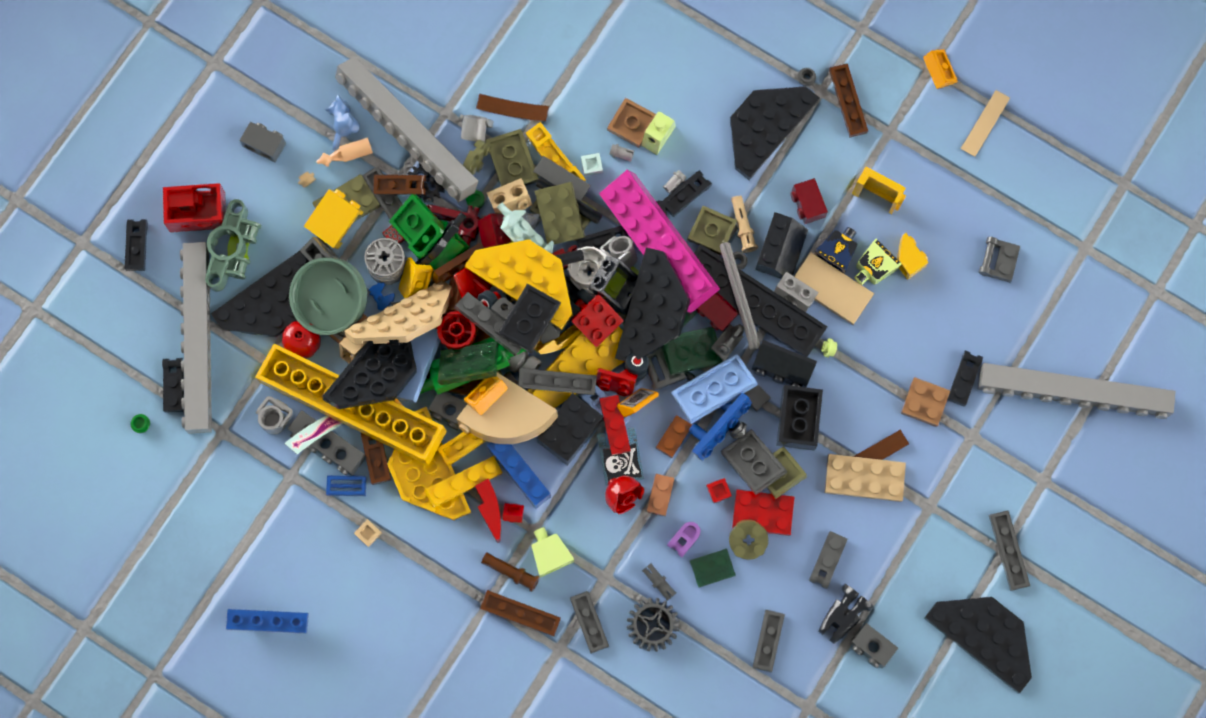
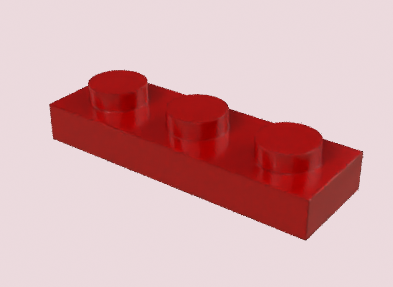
M619 395L599 398L611 455L631 452L624 418L617 407V404L620 403Z

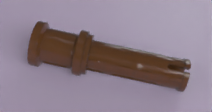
M488 552L485 553L481 561L482 564L513 579L515 584H521L529 588L530 592L535 590L540 580V576H534L526 572L524 568L518 569Z

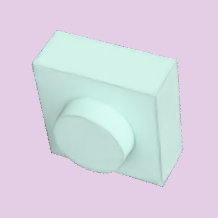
M599 153L581 156L584 176L603 173Z

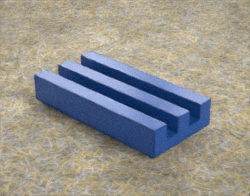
M327 475L326 495L366 496L367 477ZM331 481H362V484H331ZM331 488L361 489V491H331Z

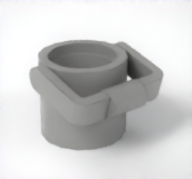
M461 114L460 121L463 122L461 138L469 141H478L479 139L485 141L486 127L492 128L494 121L482 116Z
M613 236L600 248L605 256L618 258L629 268L633 267L637 262L638 257L633 242L629 237Z
M268 396L257 409L256 414H258L260 426L267 433L278 434L284 430L286 424L293 416V410L279 399L276 400ZM282 411H285V412L288 413V415L286 416V418H285V415L282 413Z

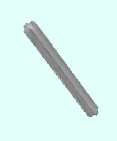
M729 242L720 244L725 267L750 350H757L760 348V342L731 245Z

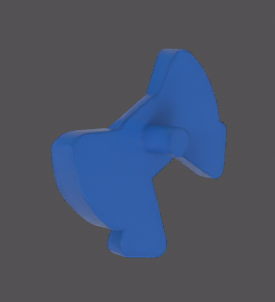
M377 283L369 288L371 292L369 295L373 296L380 311L389 307L391 302L395 300L394 293L383 296L381 293L386 285L385 283Z

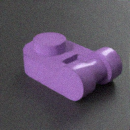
M695 522L685 523L669 541L667 546L671 549L674 548L678 555L683 557L699 538L700 527ZM680 538L687 542L684 546L678 542Z

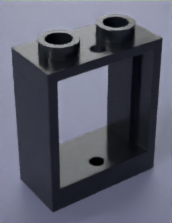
M606 256L588 289L595 295L599 294L615 312L627 315L638 275L620 259ZM616 270L626 281L614 300L604 289Z

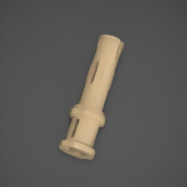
M734 196L731 200L739 227L737 235L741 239L743 246L741 249L742 253L756 251L758 245L755 244L754 230L750 228L742 196Z

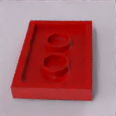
M736 490L732 529L742 520H755L769 534L790 536L795 497L781 495L775 499L770 493L760 492L755 495L753 491Z

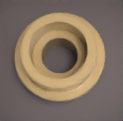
M308 171L299 177L300 181L298 184L302 185L303 188L309 186L316 180L314 178L315 174L313 172L310 174Z

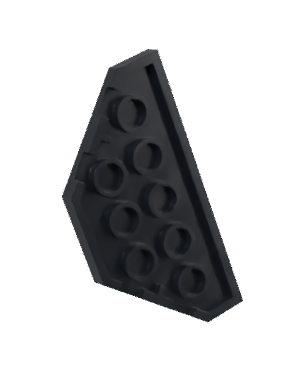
M806 86L754 90L730 117L735 170L750 180L816 105L820 97Z
M647 247L645 249L615 359L626 361V357L633 353L635 358L639 360L664 347L663 345L672 340L674 341L681 335L690 297L684 290L678 274L669 261L668 255L663 251Z
M299 250L212 312V317L223 331L268 335L269 337L279 336L289 324L297 321L290 306L289 291L295 274L309 260Z
M389 340V343L373 344V341H368L322 396L323 400L337 409L395 400L417 373L411 341L399 343V340Z
M982 597L936 602L924 617V619L1018 694L1022 692L1031 680L1032 675L1024 622L995 598Z

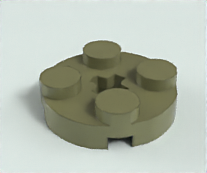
M480 139L474 144L476 149L469 151L463 164L472 175L476 171L478 173L481 171L484 165L482 160L491 149V146Z
M742 520L731 530L729 545L737 557L747 560L755 559L765 553L768 546V534L766 529L755 520ZM746 535L754 538L751 544L743 542V539H746Z

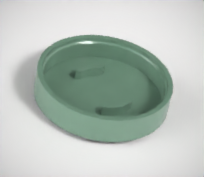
M318 258L309 261L297 271L291 282L289 301L295 318L304 328L320 335H333L343 333L361 319L367 304V289L361 274L350 263L338 258Z

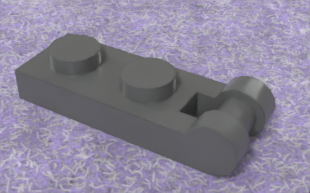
M829 531L809 578L810 582H817L822 585L821 587L828 588L848 540L847 538ZM820 570L826 572L825 577L818 575Z

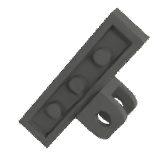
M467 292L455 305L457 311L514 356L522 349L498 335L500 328L514 307L506 298H500L489 309Z

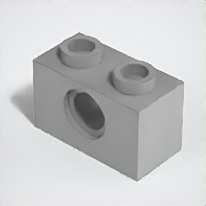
M788 272L784 274L774 290L775 293L805 312L808 311L818 294L816 290Z

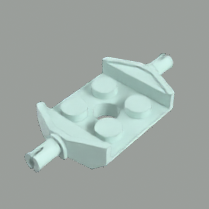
M503 202L496 207L504 215L501 229L513 242L529 239L552 254L554 242L551 241L546 244L543 238L524 220L522 216L526 213L525 210L510 211Z

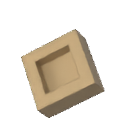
M367 519L354 534L366 546L370 547L382 532Z

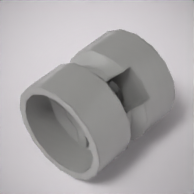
M526 351L511 357V360H509L510 366L506 368L514 373L519 372V368L538 370L542 361L535 356L529 357Z

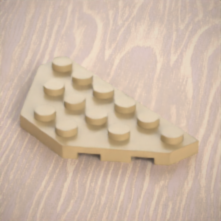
M446 282L434 283L432 286L418 291L415 295L385 308L380 313L369 316L366 320L352 325L344 331L345 335L355 345L363 344V341H373V344L389 343V340H399V343L409 342L441 325V317L447 311L449 298H452L454 294L453 289Z

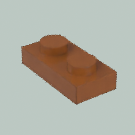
M676 415L656 446V449L673 458L689 433L692 424Z

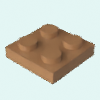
M625 97L608 125L607 131L640 148L644 133L656 114Z
M914 377L901 414L937 427L950 390Z

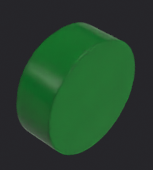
M475 190L473 194L466 198L467 205L473 206V210L474 206L479 209L482 208L485 203L484 194L479 190Z

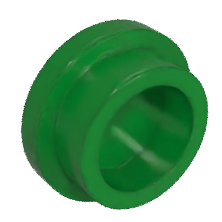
M144 414L135 415L130 423L132 430L136 433H145L150 428V419Z

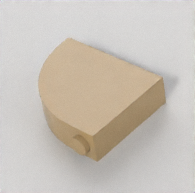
M495 371L492 374L503 380L508 387L507 391L482 415L478 414L467 404L457 417L459 429L466 434L470 432L482 440L495 444H517L533 439L543 433L556 420L558 414L555 408Z

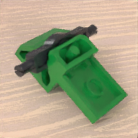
M411 194L389 220V223L409 244L408 248L419 258L415 262L417 265H431L436 270L470 248L457 234L460 224L467 218L466 215L460 212L455 220H451L449 223L441 221L416 194Z

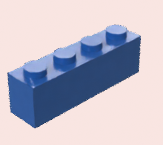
M490 442L487 445L489 452L495 457L535 509L551 498V493L511 444H495Z

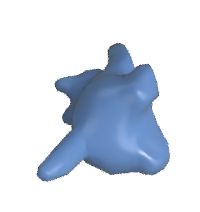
M339 95L336 96V100L333 101L329 108L325 109L330 114H333L335 118L334 127L336 134L332 147L333 150L338 148L341 137L358 133L360 130V123L350 114L351 108L349 104L343 101Z

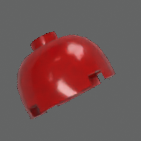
M459 311L447 313L442 319L441 325L437 326V334L441 343L448 349L460 351L470 347L474 342L476 325Z
M295 321L285 328L282 343L284 349L307 359L311 358L319 350L321 337L320 334L307 330L298 321Z
M631 476L615 477L609 481L606 488V503L614 513H626L635 506L633 502L637 498L641 500L644 494V487Z

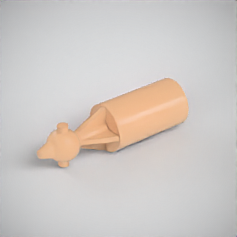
M367 137L339 146L331 155L322 153V156L316 162L328 167L331 161H344L345 163L373 154Z

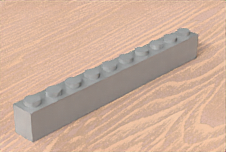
M355 56L337 66L335 78L338 83L343 85L349 94L361 103V106L398 141L400 146L410 153L413 159H416L423 166L426 172H429L435 178L438 184L448 191L451 197L459 203L475 192L478 180Z
M206 242L183 243V250H180V260L183 261V268H180V277L183 279V286L180 287L183 305L180 306L181 316H184V323H181V334L184 335V342H181V352L184 353V360L181 361V370L184 372L181 388L184 391V398L181 400L182 409H185V417H182V428H185L188 434L211 433L210 287L205 281L209 266V251Z
M983 363L980 367L978 389L983 390L987 394L999 392L1007 397L1020 395L1023 399L1040 398L1042 402L1060 401L1059 403L1062 405L1075 403L1083 408L1095 406L1103 411L1116 409L1118 413L1136 412L1138 416H1148L1150 414L1155 415V418L1167 419V417L1174 413L1176 391L988 363Z

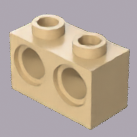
M522 178L487 192L495 213H501L496 207L502 202L510 211L524 210L533 205Z

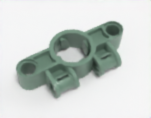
M239 199L229 202L222 225L212 230L207 239V248L212 257L205 281L213 291H222L226 286L228 277L245 279L246 276L244 274L247 265L250 264V260L244 258L247 250L246 243L256 244L258 229H261V224L246 220L248 209ZM242 207L239 213H234L235 208ZM226 234L232 237L238 236L239 243H237L235 253L230 256L223 254L219 256L215 253V246L221 236ZM214 278H220L217 284H212Z

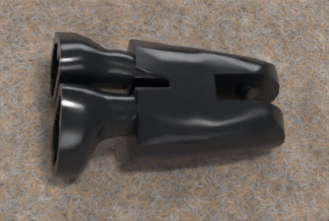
M847 584L842 586L843 599L841 601L835 600L818 630L823 635L829 630L831 625L834 626L837 631L833 633L829 640L833 644L843 638L861 620L858 615L862 611H872L874 608L867 599L860 596L852 609L849 610L848 606L857 598L859 593Z

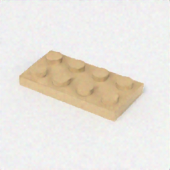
M828 454L824 493L902 502L906 463Z

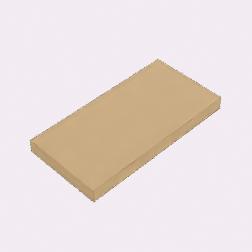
M812 252L794 276L818 292L815 301L854 325L874 295L873 292Z

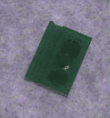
M727 549L689 561L698 588L736 576Z

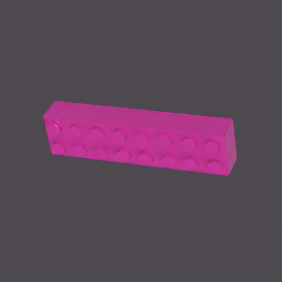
M627 169L599 193L643 255L646 247L663 251L668 255L673 269H675L684 290L690 297L687 312L692 313L720 290L635 173Z

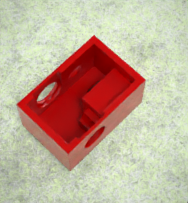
M220 183L163 187L164 225L170 233L214 230L222 225L226 213V193ZM199 188H208V189H211V190H209V191H198L197 189H199Z

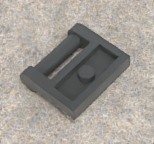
M987 237V248L983 264L979 268V274L1011 283L1020 246L998 240L995 237ZM994 247L999 248L995 268L992 270L989 267Z
M672 343L664 345V347L654 353L647 355L649 360L647 371L653 383V391L686 379ZM656 356L665 380H659L651 358Z

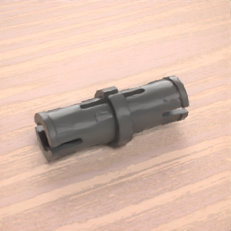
M652 563L647 566L648 569L644 568L642 572L653 583L652 586L657 588L666 601H668L671 596L673 597L676 594V591L666 582V577L661 576Z

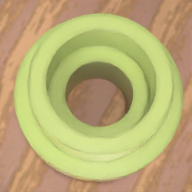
M829 338L823 342L821 351L824 357H833L837 350V342Z

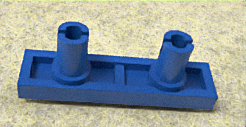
M742 392L734 403L728 402L720 408L725 413L708 432L696 423L690 427L689 432L700 441L692 451L701 461L712 454L713 448L724 440L729 429L734 428L738 423V419L749 411L752 402L747 395Z
M228 609L226 629L307 634L309 613Z

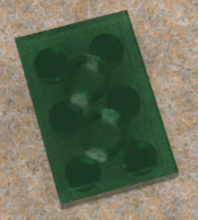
M713 327L681 333L679 338L663 345L662 350L670 375L717 366L724 362L711 349L717 340Z
M497 342L470 345L456 350H441L438 374L439 384L446 385L496 377L499 348Z

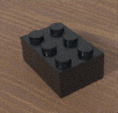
M784 385L781 395L776 446L815 451L818 445L823 389Z
M573 393L557 412L558 417L552 425L537 437V443L566 465L570 464L603 421V415Z

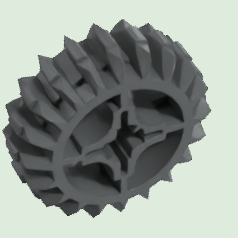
M648 598L647 605L644 600L640 601L641 608L637 604L634 605L637 612L630 610L629 614L634 618H627V622L632 623V625H628L626 628L627 630H633L629 637H637L633 641L634 644L641 641L640 649L646 644L648 645L647 651H650L651 646H654V650L657 652L658 645H661V648L664 650L666 649L664 642L672 645V641L669 638H677V635L672 632L680 630L679 627L674 626V624H679L680 620H673V617H676L678 613H670L673 609L672 605L668 609L665 608L667 601L659 605L660 599L656 598L655 604H652V598ZM657 609L653 617L641 615L645 610ZM663 613L669 620V630L660 623ZM658 616L656 625H659V627H654L653 630L651 629L650 633H648L650 629V625H648V622H653V620H655V618ZM637 620L646 626V632L643 637L638 632ZM654 632L666 635L657 641L648 640Z

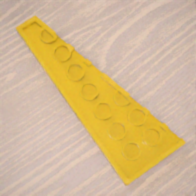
M618 326L598 347H595L580 332L549 365L546 371L597 376L598 368L608 371L613 370L625 362L615 359L623 330ZM538 389L526 390L553 408L565 402L572 394L569 392Z

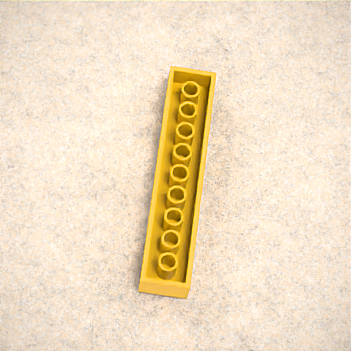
M276 344L272 346L255 376L261 384L429 466L447 432L443 425L393 401L337 409L325 402L322 396L339 377L338 374Z

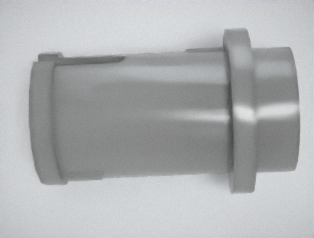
M613 144L609 155H612V158L618 157L631 162L634 150L620 147L619 144Z
M679 170L674 172L672 178L663 188L671 194L681 183L685 182L686 176Z

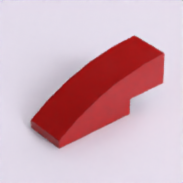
M488 478L475 485L483 501V504L477 507L498 543L501 541V515L495 491Z

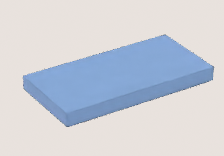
M432 329L411 340L417 373L396 399L417 402L440 343L437 329Z
M736 354L671 393L692 424L739 397L742 392L745 393L756 387L758 384L741 358Z

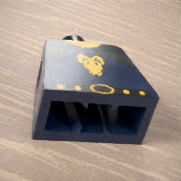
M847 227L843 234L835 230L816 249L814 254L845 274L858 245L852 240L856 235V231L850 227Z

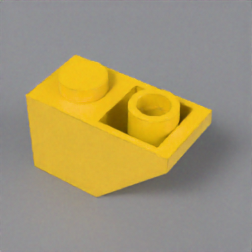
M905 233L900 239L897 259L902 263L899 270L908 280L926 268L929 262L927 261L926 254L917 248L914 238Z

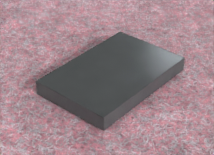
M752 429L745 433L743 437L738 438L721 450L723 457L755 495L787 473V470Z

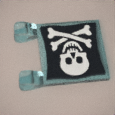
M635 428L627 430L631 452L613 456L611 455L610 446L606 445L605 434H597L606 486L611 479L620 476H631L636 480L644 479Z

